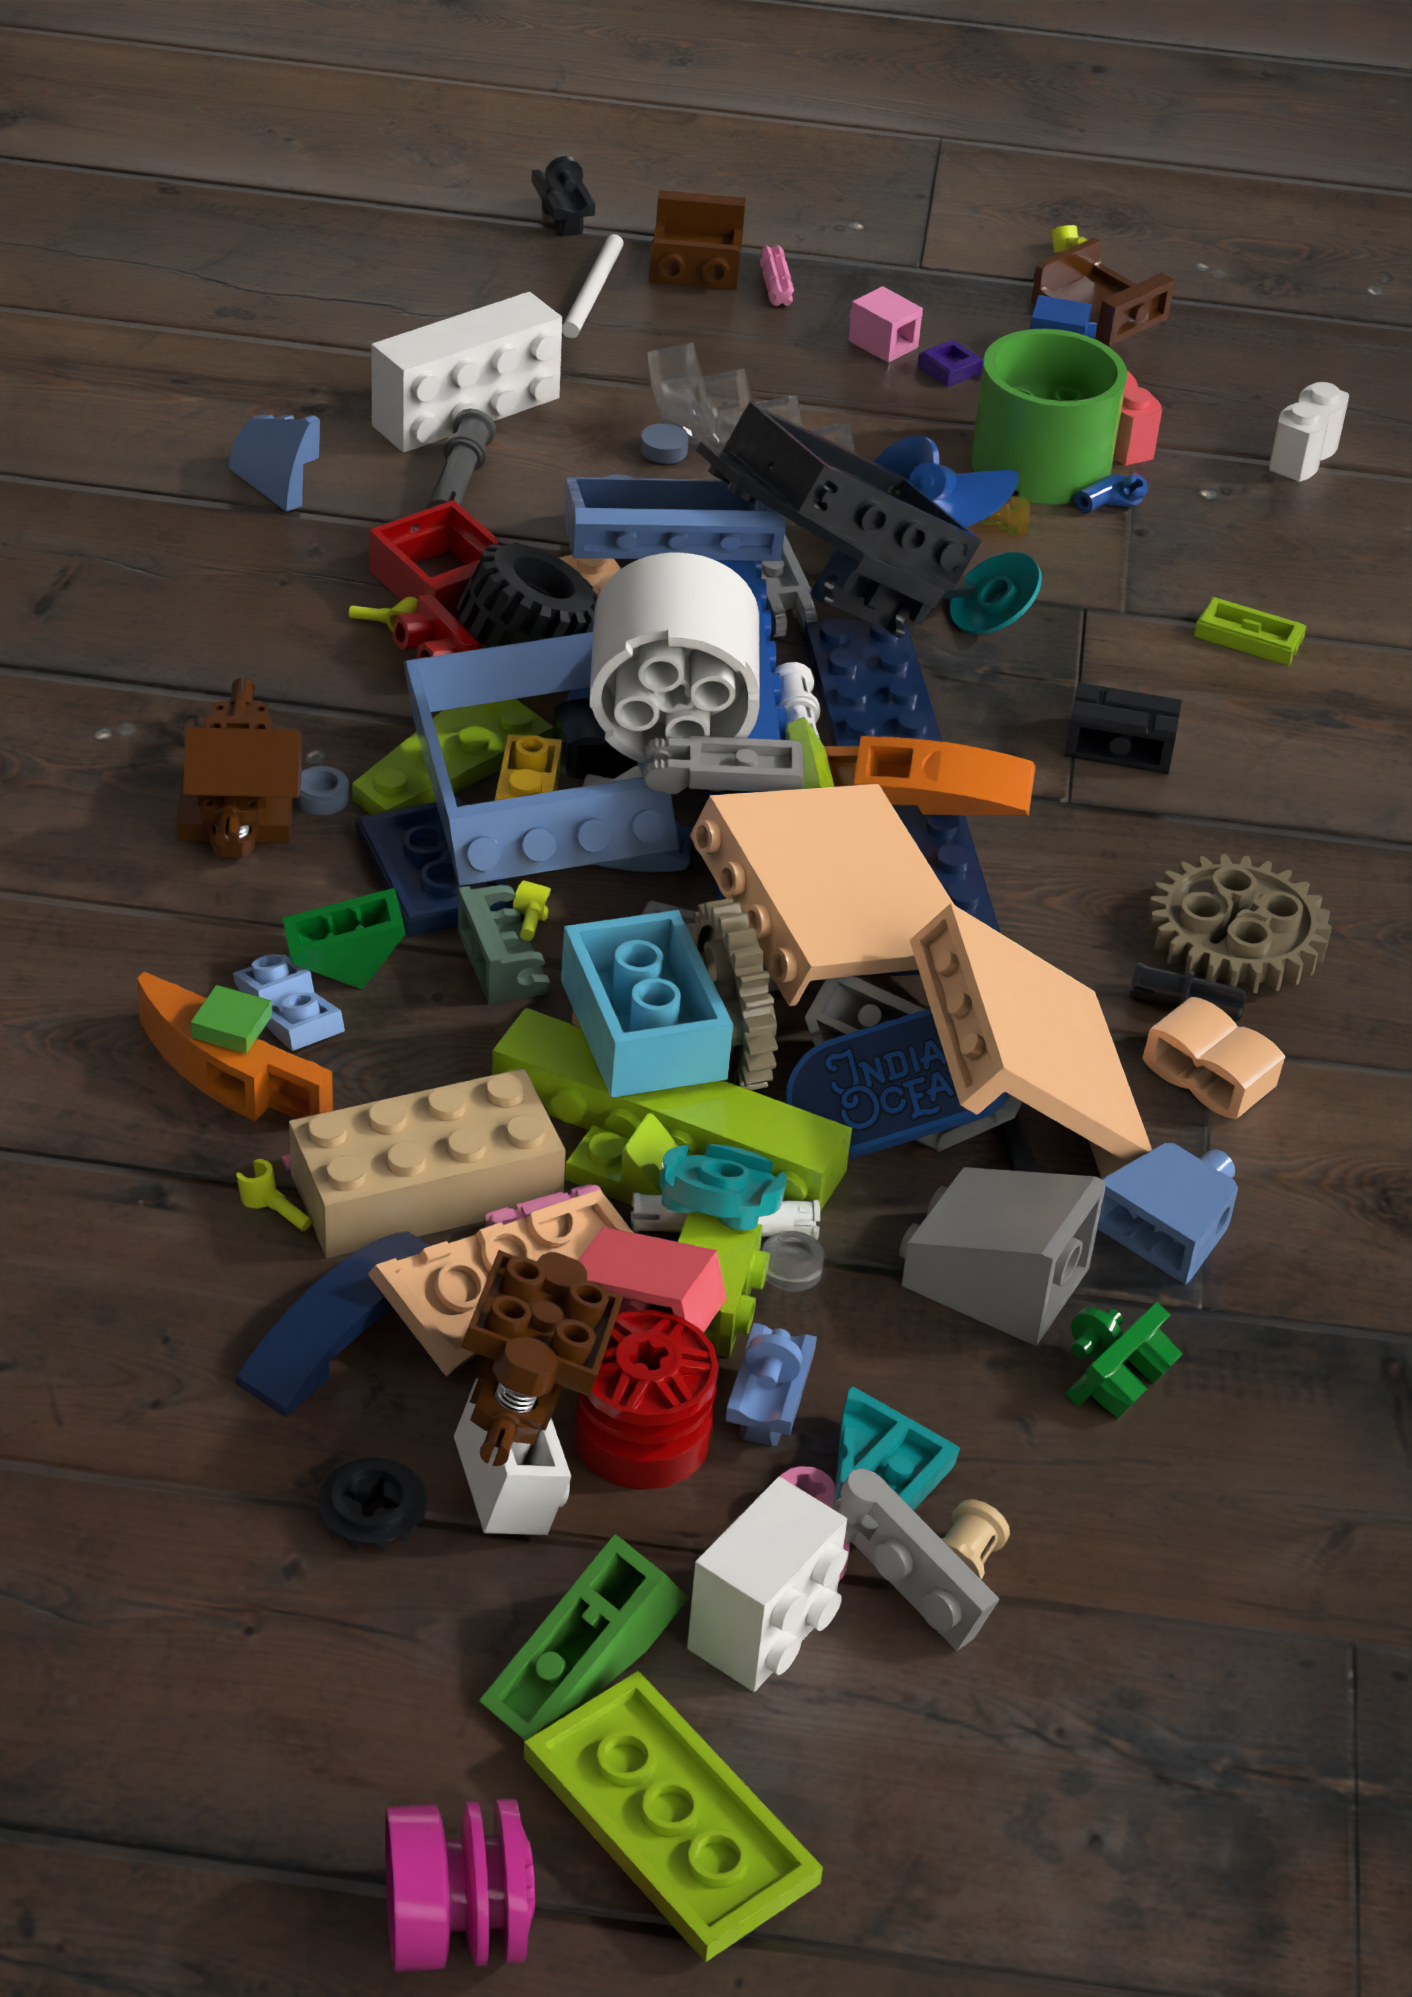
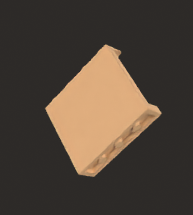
M879 784L710 795L690 834L696 850L701 854L721 893L726 899L733 898V902H739L742 913L747 912L749 929L755 928L756 939L760 949L763 950V963L788 1006L797 1005L809 982L813 980L917 970L918 966L910 939L950 903L954 905Z
M952 903L946 906L910 939L961 1106L978 1115L1002 1093L1007 1092L1088 1139L1101 1179L1152 1151L1095 991Z

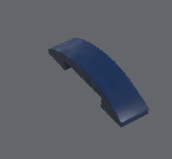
M408 1231L400 1232L370 1243L340 1262L311 1286L276 1322L236 1376L237 1385L283 1416H288L330 1379L329 1361L392 1308V1305L368 1275L376 1264L394 1258L398 1261L419 1254L424 1248L431 1245Z

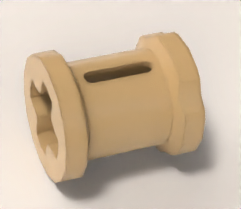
M975 1499L964 1500L954 1509L951 1516L952 1526L945 1537L941 1539L982 1579L985 1574L984 1563L991 1552L1000 1550L1010 1536L1009 1525L1005 1518L987 1503Z

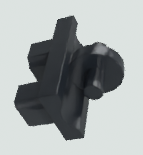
M571 156L555 158L546 167L545 172L540 169L532 170L531 182L542 200V208L545 214L550 215L554 220V230L561 237L581 235L583 233L584 217L595 216L596 204L582 181V167Z

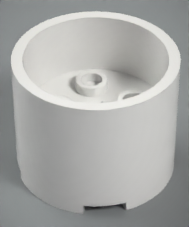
M661 553L638 559L616 572L602 588L594 611L590 708H592L599 725L605 731V740L613 748L631 759L648 764L645 763L644 749H646V744H649L650 740L653 741L655 738H690V736L747 738L753 730L759 713V610L751 589L732 569L713 559L696 554Z

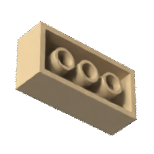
M524 1068L289 1121L290 1173L309 1218L312 1219V1226L326 1259L356 1252L370 1243L395 1233L408 1231L416 1237L485 1221V1216L491 1211L506 1207L515 1210L516 1204L559 1192L564 1193L565 1148Z

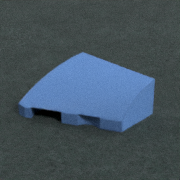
M258 415L250 418L239 432L233 444L228 468L284 511L288 512L301 507L303 464L319 459L320 419L315 415L302 419H294L293 415H283L274 418L272 415Z

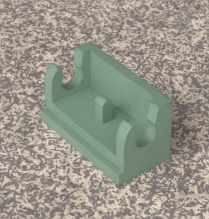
M506 885L471 890L470 886L459 887L458 932L488 1004L550 994V980L547 975H544L541 968L545 964L542 954L533 950L530 941H525L520 937L522 922L519 910L503 908L499 911H490L489 909L496 902H508L515 899L516 895L513 888Z

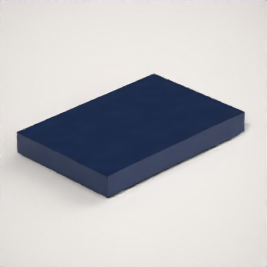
M455 798L457 807L465 806L461 798ZM436 802L356 818V835L383 889L395 888L407 937L458 927L459 887L470 886L471 890L497 885L508 886L505 879L458 885ZM514 899L508 902H496L489 909L490 911H499L503 908L513 909Z

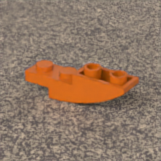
M861 736L859 746H824L835 787L879 784L891 805H917L923 815L1029 816L1036 767L1033 761L978 747L899 737Z
M143 972L137 978L140 1023L150 1041L163 1058L182 1077L203 1093L255 1122L269 1107L295 1119L333 1111L331 1070L274 1047L260 1039H256L247 1054L191 1038L190 1022L207 998L146 972Z

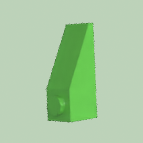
M614 1534L479 1701L526 1741L584 1705L640 1658L675 1617L689 1597L665 1573Z

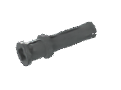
M466 409L457 414L453 422L454 434L447 439L443 447V455L446 462L426 509L452 500L461 505L472 473L483 466L487 457L485 447L492 442L496 433L494 421L487 413L478 409Z

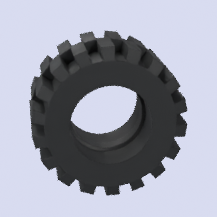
M498 542L497 545L491 544L483 552L458 600L457 612L461 615L460 620L462 624L470 630L469 633L477 641L481 642L484 647L490 648L588 633L594 619L598 595L593 591L592 585L577 570L558 557L522 543Z

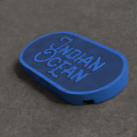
M930 1008L846 1034L815 1046L800 1059L793 1069L786 1090V1104L852 1128L848 1158L864 1156L983 1119L998 1111L1010 1098L1007 1092L1002 1093L978 1115L960 1105Z

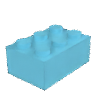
M679 910L564 926L561 982L611 1098L728 1079L733 1023Z

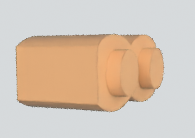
M1190 997L1150 1028L1142 1059L1153 1072L1165 1081L1181 1088L1190 1089L1193 1095L1210 1110L1224 1117L1237 1119L1277 1086L1285 1055L1264 1035L1246 1027H1238L1216 1005L1200 998Z

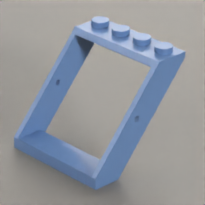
M565 478L563 524L573 558L641 559L661 553H690L713 560L781 561L785 534V516L756 500L755 504L739 498L727 489L729 484L722 480Z
M593 632L403 661L411 712L459 886L679 850L671 794H666L665 791L661 793L658 791L653 792L652 789H648V785H645L644 780L645 766H648V764L638 761L637 763L642 775L639 778L460 807L456 805L431 712L590 687Z

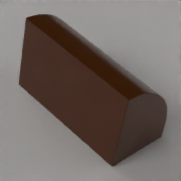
M185 727L183 795L299 798L303 748L300 730Z

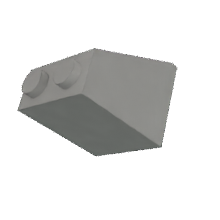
M963 1167L948 1188L942 1185L937 1189L930 1202L927 1217L922 1224L913 1223L905 1233L899 1249V1257L905 1259L901 1286L1037 1346L1089 1270L1107 1181L1094 1176Z

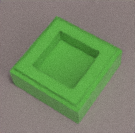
M216 985L190 1022L191 1038L247 1054L272 1017V1002L265 998Z

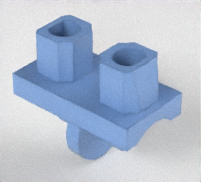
M753 1324L726 1412V1421L741 1424L740 1438L745 1441L773 1447L778 1445L781 1434H791L814 1356L816 1336L804 1334L795 1337L790 1336L789 1332L784 1329L778 1328L772 1331L766 1325Z

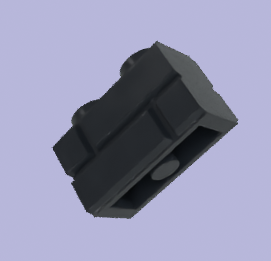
M1078 682L1065 756L1169 774L1182 700Z

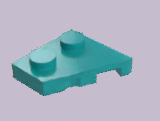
M852 1386L847 1392L841 1414L834 1501L841 1498V1488L852 1471L868 1469L880 1476L914 1511L953 1469L960 1447Z

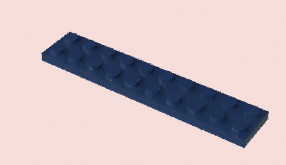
M829 618L818 622H805L804 639L833 746H859L861 736L899 737L943 742L906 619L903 624L905 633L902 638L893 636L886 629L864 619L843 620ZM892 805L954 905L1001 933L966 816L923 815L917 805ZM918 969L893 972V976L920 975Z

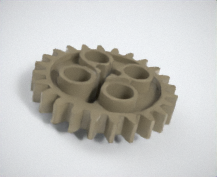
M1221 854L1219 864H1213L1205 856H1200L1197 868L1183 861L1180 863L1178 873L1167 870L1163 883L1156 882L1147 914V920H1150L1148 935L1156 936L1154 946L1156 950H1169L1167 958L1169 965L1181 962L1186 963L1184 974H1188L1189 970L1195 971V974L1202 972L1206 974L1205 980L1216 982L1219 978L1225 980L1226 985L1237 987L1238 982L1246 983L1252 993H1257L1259 983L1265 982L1274 991H1279L1282 978L1289 983L1297 985L1299 984L1301 973L1312 976L1316 963L1323 962L1332 926L1328 924L1330 911L1320 908L1323 899L1321 895H1307L1310 883L1304 881L1292 884L1290 882L1292 871L1286 870L1279 874L1272 873V862L1266 861L1257 868L1252 866L1249 856L1245 855L1241 859L1240 864H1232L1226 854Z
M733 898L699 904V912H694L696 925L691 926V931L697 950L733 1023L728 1079L725 1081L751 1091L767 1088L768 1082L773 1081L771 1069L776 1068V1061L772 1051L778 1050L775 1040L777 1023L773 1008L774 998L768 993L770 976L769 972L763 970V950L760 949L756 939L755 928L749 929L747 912L742 913L740 903L733 902Z

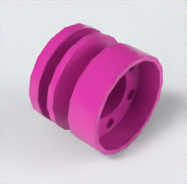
M496 1799L493 1835H484L479 1803L477 1801L465 1802L461 1818L460 1837L445 1838L442 1818L436 1804L386 1807V1894L390 1951L394 1973L444 1969L449 1951L450 1932L465 1931L468 1951L475 1966L487 1965L489 1929L499 1930L501 1952L505 1964L524 1963L527 1956L528 1933L535 1913V1885L531 1845L521 1824L516 1799Z

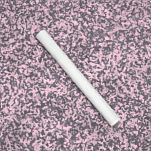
M615 234L608 236L562 325V333L566 337H577L623 247L624 242L620 236Z

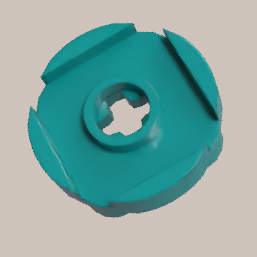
M707 1144L705 1155L687 1156L689 1145H683L670 1149L663 1157L659 1185L663 1190L661 1203L668 1210L678 1213H693L697 1211L718 1216L721 1223L727 1227L737 1230H751L757 1227L759 1217L771 1215L782 1206L787 1177L783 1171L778 1177L771 1174L773 1162L759 1154L732 1146Z

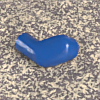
M1111 474L1078 491L1075 494V504L1083 513H1089L1102 505L1132 507L1138 505L1143 500L1148 491V484L1139 474H1130L1128 476Z

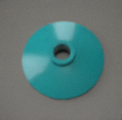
M1006 552L986 559L975 566L964 577L976 587L972 595L951 598V618L959 629L974 635L988 634L1005 628L1020 618L1035 601L1042 583L1040 567L1032 557L1021 552Z

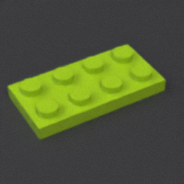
M639 1671L524 1741V1760L705 1962L821 1883L823 1867Z

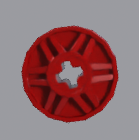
M655 1310L630 1311L617 1315L590 1395L588 1396L577 1391L578 1398L575 1403L574 1435L577 1452L592 1472L612 1484L637 1490L667 1488L689 1478L706 1461L712 1441L713 1403L716 1397V1381L719 1366L714 1345L699 1327L677 1315Z

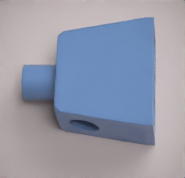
M1164 1143L1102 1179L1107 1182L1097 1229L1186 1285L1193 1278L1230 1224L1238 1192V1186L1235 1180L1232 1179L1235 1176L1234 1163L1226 1153L1218 1149L1209 1150L1199 1159L1175 1143Z

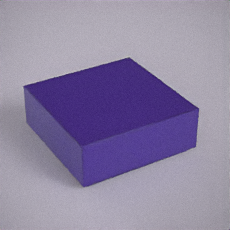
M950 340L920 352L917 367L946 387L980 375L982 373L983 360L955 340Z

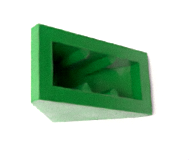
M395 888L282 917L292 964L361 990L406 934Z

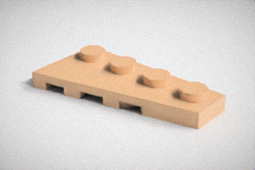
M599 1189L531 1212L526 1218L505 1225L501 1222L480 1229L475 1235L449 1244L445 1241L424 1248L419 1254L398 1261L394 1258L376 1264L368 1275L447 1377L478 1355L461 1348L498 1250L517 1257L530 1258L536 1262L541 1255L548 1252H557L578 1260L602 1227L634 1232Z

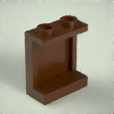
M659 190L655 234L650 247L649 282L737 290L746 197Z
M1096 237L1038 262L1033 277L1034 285L1031 302L1036 304L1038 295L1092 304L1089 322L1097 323L1095 339L1108 347L1169 318L1175 280L1164 273H1160L1138 284L1132 282L1101 264L1100 256L1103 242Z

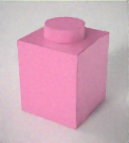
M882 286L852 301L848 341L889 363L918 348L923 308Z

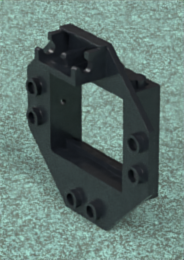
M751 402L748 403L727 443L700 441L696 448V451L710 463L707 471L716 478L728 483L727 489L731 493L752 504H755L756 500L762 502L835 547L834 552L810 592L820 603L827 606H835L886 629L893 636L902 638L905 633L903 624L908 614L909 619L914 623L922 625L931 608L935 609L940 599L971 596L976 587L965 579L962 574L982 540L904 476Z

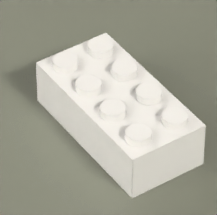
M527 292L372 343V427L404 453L453 435V422L457 414L463 410L478 409L487 413L493 421L558 399L560 394L562 316L534 294Z

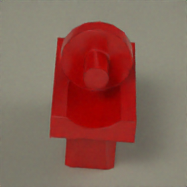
M432 594L418 596L416 612L396 616L392 636L393 642L401 650L418 648L417 659L483 649V644L469 633L470 630L462 624L460 618L456 620Z

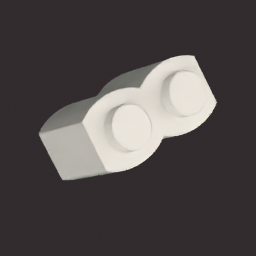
M1317 382L1303 389L1299 395L1298 403L1286 407L1279 416L1269 470L1299 482L1312 477L1317 472L1320 461L1329 458L1338 449L1349 393L1339 390L1337 386L1328 382Z

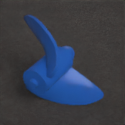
M911 435L886 448L874 460L875 463L904 476L965 527L984 521L999 511L1011 498L1019 478V474L1015 470L982 471L956 475L951 468L939 465L938 449L934 441L926 436Z

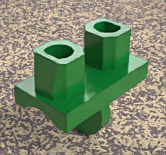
M1156 1302L1123 1334L1120 1329L1123 1317L1117 1310L1109 1309L1105 1312L1096 1307L1082 1309L1073 1317L1071 1322V1333L1075 1340L1071 1345V1350L1079 1359H1085L1090 1356L1097 1360L1090 1365L1086 1373L1065 1395L1078 1408L1092 1395L1104 1408L1119 1419L1148 1389L1123 1364L1129 1360L1154 1384L1183 1355L1159 1329L1171 1314Z

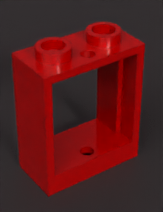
M452 500L369 529V572L401 601L406 597L418 599V596L432 594L457 620L461 616L457 612L458 600L483 552L491 544L497 545L501 541L456 501ZM450 551L465 565L430 578L415 563Z

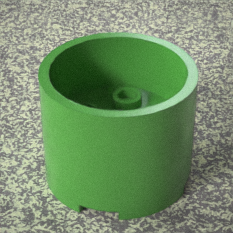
M1057 329L1018 331L1005 335L993 342L985 352L971 449V465L974 472L1017 471L1019 478L1015 491L1019 492L1018 500L1037 504L1075 502V494L1078 491L1111 475L1127 381V369L1121 357L1110 347L1093 338Z

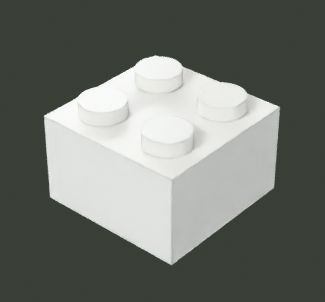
M779 1476L695 1562L687 1649L752 1692H755L773 1672L777 1675L783 1674L795 1660L804 1638L814 1628L819 1631L826 1628L840 1607L842 1596L837 1593L839 1575L848 1557V1552L843 1549L847 1518Z

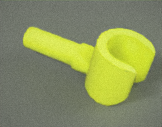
M1074 225L1061 226L1051 230L1054 253L1062 252L1087 241L1084 237H1078L1077 226Z
M406 597L391 609L350 606L349 617L387 623V626L393 632L396 616L415 612L418 599Z
M525 880L518 886L513 909H518L520 914L525 915L520 937L525 941H531L534 938L538 921H545L548 917V907L545 903L550 895L551 888Z
M263 1159L253 1161L256 1178H247L240 1172L236 1173L241 1201L246 1207L259 1209L268 1206L280 1213L302 1232L311 1226L312 1219L289 1202L277 1190L273 1167L269 1161Z

